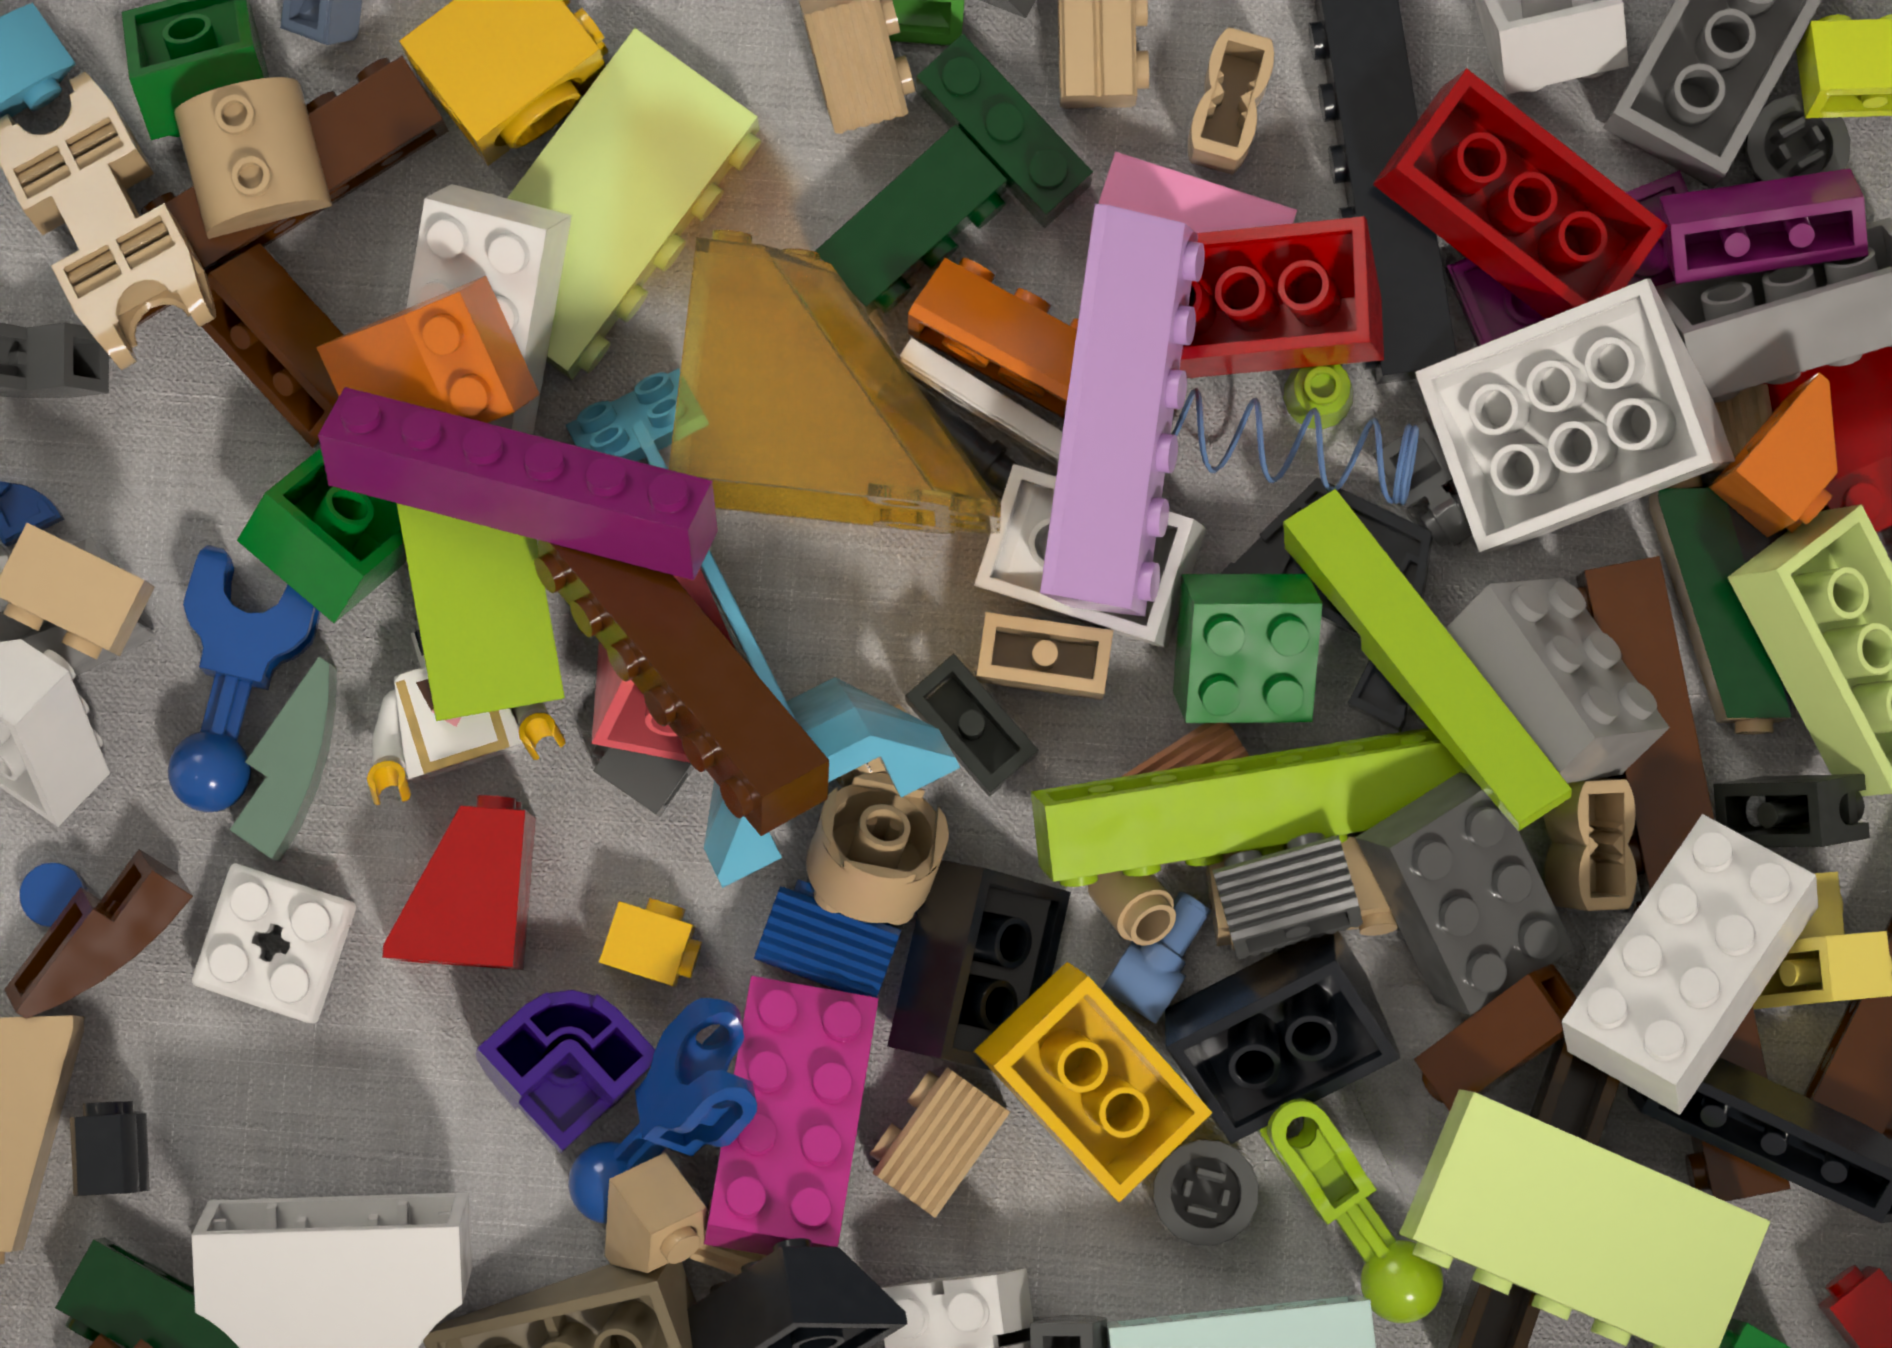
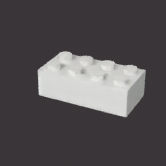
M453 184L427 196L424 199L406 309L483 276H487L540 394L572 215ZM540 395L516 412L488 424L533 435Z
M1702 814L1563 1018L1562 1026L1567 1051L1680 1115L1817 910L1816 875Z

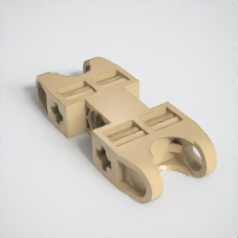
M83 72L69 80L74 91L69 94L70 112L64 124L55 131L47 134H32L25 131L19 123L16 124L9 114L0 118V166L23 212L42 236L66 223L79 250L51 265L76 316L120 370H123L137 362L132 349L137 346L135 337L136 327L141 317L151 308L160 305H174L182 309L188 317L192 316L199 327L216 318V309L207 274L183 228L165 203L142 216L139 215L126 189L150 177L154 172L129 125L86 72Z

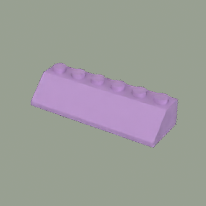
M1095 204L1040 593L1071 608L1145 616L1147 601H1155L1160 583V567L1158 563L1153 562L1156 537H1163L1168 525L1169 503L1167 499L1162 498L1165 473H1172L1177 461L1178 439L1175 434H1171L1174 409H1181L1183 407L1186 396L1187 376L1184 370H1180L1183 345H1190L1194 337L1196 313L1195 308L1189 306L1192 281L1198 282L1201 279L1205 250L1203 243L1197 242L1198 234L1185 223L1105 204Z

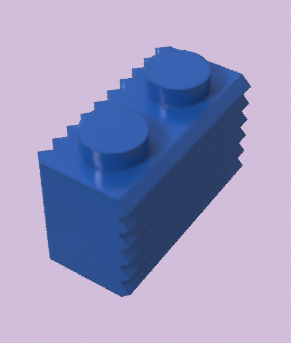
M797 879L794 890L782 886L779 887L754 959L842 992L878 998L902 930L890 926L889 923L863 922L849 918L841 913L825 911L818 906L814 899L812 884Z

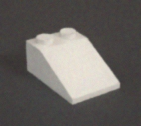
M1013 464L974 586L1101 629L1114 630V633L1168 649L1179 614L1181 574H1192L1206 527L1195 519L1169 512L1165 535L1163 537H1156L1153 562L1158 563L1160 567L1159 589L1155 601H1147L1145 616L1071 608L1040 593L1056 477Z

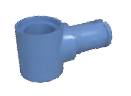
M1179 892L1174 899L1173 909L1176 913V921L1171 931L1163 939L1151 945L1141 946L1132 941L1102 987L1103 991L1155 1024L1183 983L1186 975L1181 973L1186 963L1182 960V957L1211 912L1204 904L1184 892Z

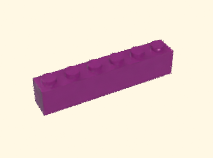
M344 387L318 434L329 486L690 580L695 579L718 532L712 480Z

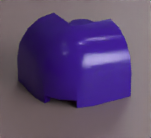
M566 990L552 993L545 992L525 1004L477 1048L475 1055L485 1074L515 1110L519 1108L561 1154L602 1115L609 1112L648 1074L655 1049L615 1006L598 994L595 996L575 990Z

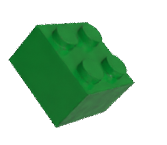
M321 448L264 493L237 539L243 547L333 623H336L404 565L407 560L397 503L329 486Z
M1181 574L1173 693L1185 723L1313 722L1322 602L1307 574Z

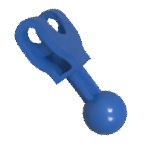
M212 545L205 546L197 556L183 606L190 626L200 636L203 645L199 668L207 676L214 677L200 732L191 734L183 739L174 749L168 764L169 784L176 797L191 809L210 813L222 811L234 805L243 796L250 781L251 768L250 765L245 763L248 756L237 740L251 687L269 690L274 671L283 663L299 657L313 644L321 614L319 610L288 584L278 604L263 613H246L238 609L231 601L234 574L232 559L224 548Z
M700 998L687 1005L663 1031L653 1055L651 1068L646 1078L635 1090L640 1119L639 1124L621 1143L607 1141L588 1147L579 1154L571 1167L568 1179L569 1193L574 1205L585 1217L597 1223H607L610 1178L659 1156L666 1148L693 1157L706 1144L715 1147L728 1146L754 1118L757 1112V1101L753 1081L727 1072L731 1060L744 1041L740 1011L734 1004L720 999ZM711 1025H720L702 1044L696 1040V1035L702 1029Z

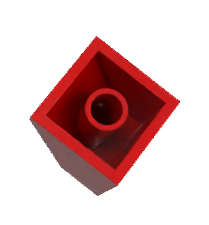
M477 795L476 807H459L385 940L382 958L402 962L524 970L536 817L526 810H521L522 802H518L516 798Z

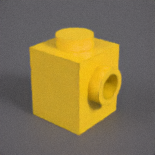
M649 898L646 909L619 901L599 963L676 987L680 975L687 978L692 977L702 942L692 939L695 926L682 921L686 909Z

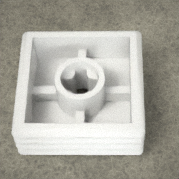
M237 863L232 864L194 970L192 983L197 987L306 1023H316L319 1020L354 917L356 904L352 901ZM279 925L283 927L281 938L290 942L289 950L286 954L275 953L272 961L269 962L265 959L266 949L259 945V939L262 933L271 934L275 926Z

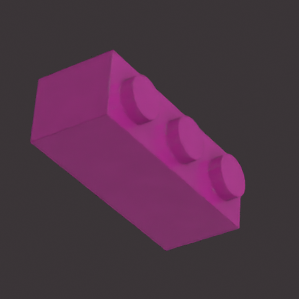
M1851 168L1660 196L1661 218L1668 225L1663 233L1665 256L1676 284L1868 256L1864 195Z

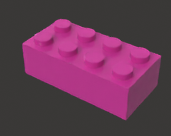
M751 976L742 1022L744 1041L737 1051L733 1074L753 1081L757 1112L751 1122L730 1145L720 1148L704 1239L705 1245L763 1255L772 1253L773 1246L776 1243L795 1238L810 1239L813 1247H838L879 998Z

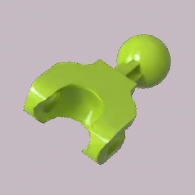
M1301 1098L1282 1104L1269 1119L1268 1126L1257 1132L1316 1215L1327 1225L1336 1220L1365 1262L1361 1272L1360 1284L1363 1297L1371 1300L1372 1311L1379 1317L1393 1323H1411L1427 1316L1436 1307L1442 1295L1444 1280L1441 1267L1413 1255L1415 1242L1395 1239L1367 1199L1377 1189L1367 1177L1352 1150L1326 1113L1313 1102ZM1302 1117L1303 1127L1296 1136L1286 1138L1287 1127L1291 1121Z

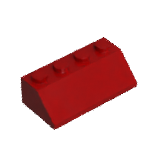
M1365 216L1197 233V242L1204 245L1205 259L1200 281H1192L1189 306L1195 308V332L1192 343L1190 345H1183L1180 370L1186 372L1187 378L1384 360L1382 298L1368 223Z

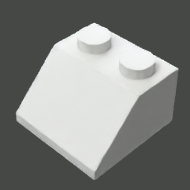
M1475 0L1489 59L1506 95L1516 92H1534L1546 85L1580 77L1594 78L1603 75L1607 71L1629 66L1624 4L1622 0Z

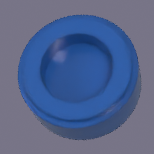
M45 863L32 869L24 878L20 888V903L23 911L32 921L42 926L51 927L81 887L87 891V887L81 875L73 868L59 863Z

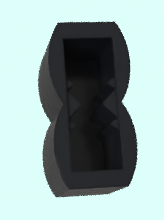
M133 1101L83 1103V1116L70 1117L73 1196L150 1191L147 1113L134 1114Z

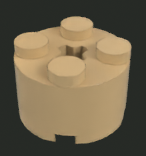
M865 773L854 777L852 784L838 791L837 786L829 793L828 799L824 802L806 858L807 873L814 888V899L823 910L830 913H841L849 918L863 922L901 925L912 919L914 912L922 906L931 890L948 844V823L940 807H938L936 812L923 799L925 791L922 788L901 798L888 774Z

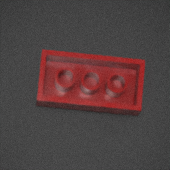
M1467 68L1442 86L1373 183L1376 188L1545 319L1626 287L1668 227L1667 224Z

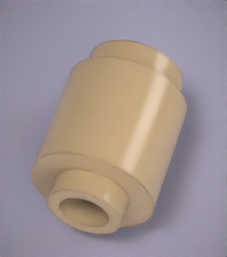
M1122 871L1099 874L1098 881L1088 885V893L1091 899L1120 936L1126 940L1133 941L1137 945L1147 946L1160 941L1171 931L1175 924L1176 913L1173 909V898L1154 874L1131 877L1123 875Z

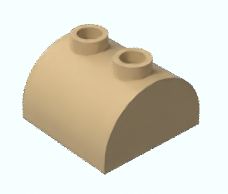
M272 77L239 82L197 95L176 108L174 112L205 232L209 239L333 206L301 85L296 79Z

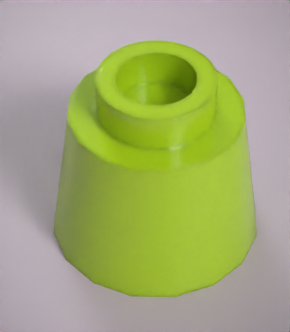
M1340 364L1295 368L1284 384L1283 399L1288 413L1301 425L1308 412L1316 407L1321 416L1322 429L1337 425L1347 416L1353 404L1354 390L1347 372ZM1314 415L1307 428L1316 429Z

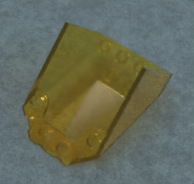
M714 230L712 239L696 237L669 470L712 480L715 509L934 534H955V531L1000 534L1001 504L831 263L821 261L820 254L810 250L794 248L780 250L762 244H753L752 235L740 231Z

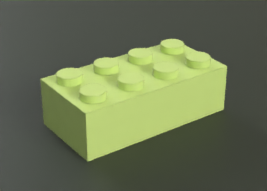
M1862 504L1820 511L1807 525L1802 523L1792 533L1787 531L1727 578L1831 775L1865 774L1866 790L1859 791L1862 796L1892 794V562Z

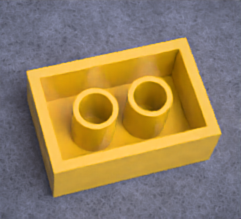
M1068 962L1057 970L974 1050L980 1059L1086 1174L1119 1203L1212 1114V1111L1094 981Z

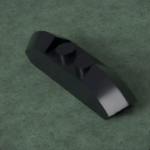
M1719 1057L1680 1115L1627 1085L1628 1096L1641 1113L1881 1224L1892 1222V1141L1864 1123Z

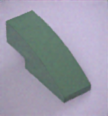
M321 657L316 659L245 763L262 773L266 778L230 828V831L269 858L281 862L302 827L319 788L330 750L336 711L337 668Z

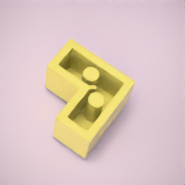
M1838 871L1814 873L1817 880L1818 908L1754 1003L1753 1009L1892 996V960L1889 954L1887 931L1845 934L1843 900L1840 894Z

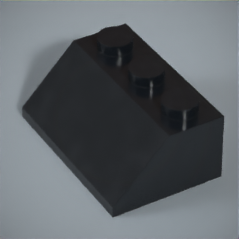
M941 860L931 890L925 902L918 909L887 1047L992 1071L974 1050L1052 976L1071 892L983 867Z
M1339 931L1332 935L1325 934L1321 938H1312L1307 942L1300 941L1295 945H1288L1169 1006L1165 1010L1166 1048L1200 1099L1212 1111V1117L1231 1144L1268 1126L1269 1119L1282 1104L1299 1098L1314 1103L1400 1059L1399 1049L1367 975Z
M795 1238L776 1243L773 1246L772 1253L761 1260L743 1265L739 1275L730 1281L712 1286L709 1295L687 1309L693 1348H870L908 1324L906 1311L839 1247H813L812 1241L806 1238Z

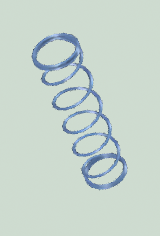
M1198 387L1191 390L1172 434L1178 436L1192 401L1196 397L1198 438L1202 461L1207 470L1215 474L1225 466L1231 457L1255 405L1260 465L1266 480L1274 484L1288 470L1314 415L1321 481L1329 493L1334 489H1340L1347 480L1366 437L1374 424L1381 492L1387 503L1397 504L1400 502L1401 505H1404L1408 498L1419 436V428L1416 424L1411 426L1409 423L1405 426L1398 456L1392 498L1388 494L1385 482L1380 424L1376 417L1370 419L1365 425L1350 461L1335 487L1329 486L1326 476L1321 416L1316 407L1312 408L1306 415L1283 467L1275 477H1271L1267 469L1262 411L1257 397L1250 400L1234 437L1224 457L1216 467H1212L1209 464L1206 452L1202 396Z

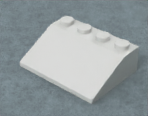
M1644 279L1415 372L1479 553L1508 549L1735 462L1714 401L1651 279Z

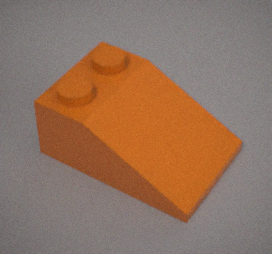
M483 276L316 347L338 396H340L344 387L489 423L516 412L540 395L487 276Z

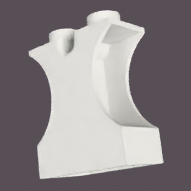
M469 1192L210 1200L207 1202L191 1235L195 1313L220 1328L239 1348H419L424 1338L435 1325L463 1304L472 1271Z

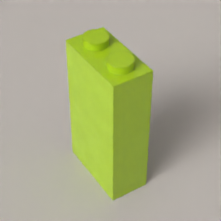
M397 503L436 721L564 699L546 590L537 575L534 560L538 557L537 540Z

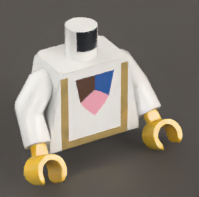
M420 630L411 633L410 636L420 668L395 676V689L383 697L372 737L373 767L368 772L367 782L375 805L381 804L379 795L383 789L389 786H397L402 802H405L411 796L405 769L408 779L416 783L526 748L533 760H538L540 757L535 750L536 744L547 736H553L560 748L566 742L556 722L549 715L544 702L436 721Z

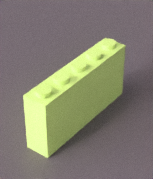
M636 28L633 29L507 197V199L572 215L546 362L571 380L575 378L581 368L590 373L598 365L611 344L604 337L619 318L627 323L636 314L648 295V291L642 288V286L657 267L665 272L674 263L686 244V241L680 235L694 217L700 221L708 217L724 193V190L718 187L721 180L732 166L739 171L742 170L761 144V139L755 136L760 130L758 116Z
M1459 1089L1399 1235L1417 1242L1412 1253L1415 1256L1448 1270L1453 1258L1476 1268L1471 1280L1506 1295L1509 1294L1513 1284L1536 1293L1531 1306L1568 1321L1572 1309L1594 1319L1590 1329L1591 1332L1624 1346H1627L1631 1335L1654 1344L1652 1348H1719L1771 1221L1478 1093Z

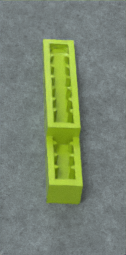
M1336 489L1283 521L1285 550L1361 636V650L1518 831L1571 798V787Z

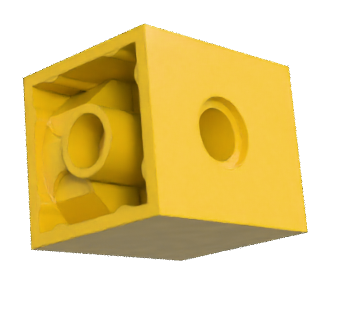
M453 0L399 40L414 71L487 166L491 165L510 149H517L533 142L557 125L573 110L580 97L588 91L606 67L603 56L609 51L602 41L605 39L603 34L583 8H580L575 13L569 10L567 5L571 3L570 0Z

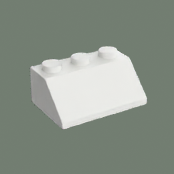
M22 639L0 642V788L59 827L110 774L100 749L103 746V741L90 725L86 715L90 709L85 700L77 693L73 683L76 674L70 664L53 650L47 649L44 653H41Z

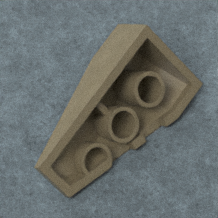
M682 1262L677 1264L668 1263L649 1273L607 1264L437 1324L424 1338L423 1342L426 1348H693L687 1309L694 1305L696 1300Z

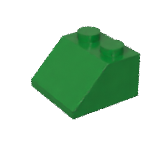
M164 0L121 12L129 80L151 140L166 136L180 137L174 112L185 101L223 86L269 78L249 0Z

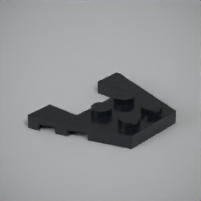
M1317 477L1259 534L1260 538L1235 563L1231 562L1220 574H1306L1285 550L1283 521L1328 494L1321 479ZM1328 482L1330 487H1335V485ZM1341 488L1338 489L1339 494L1424 600L1433 540L1432 531ZM1312 581L1322 602L1321 620L1361 639L1357 631ZM1369 660L1348 701V705L1350 708L1402 732L1406 723L1408 703L1372 661Z

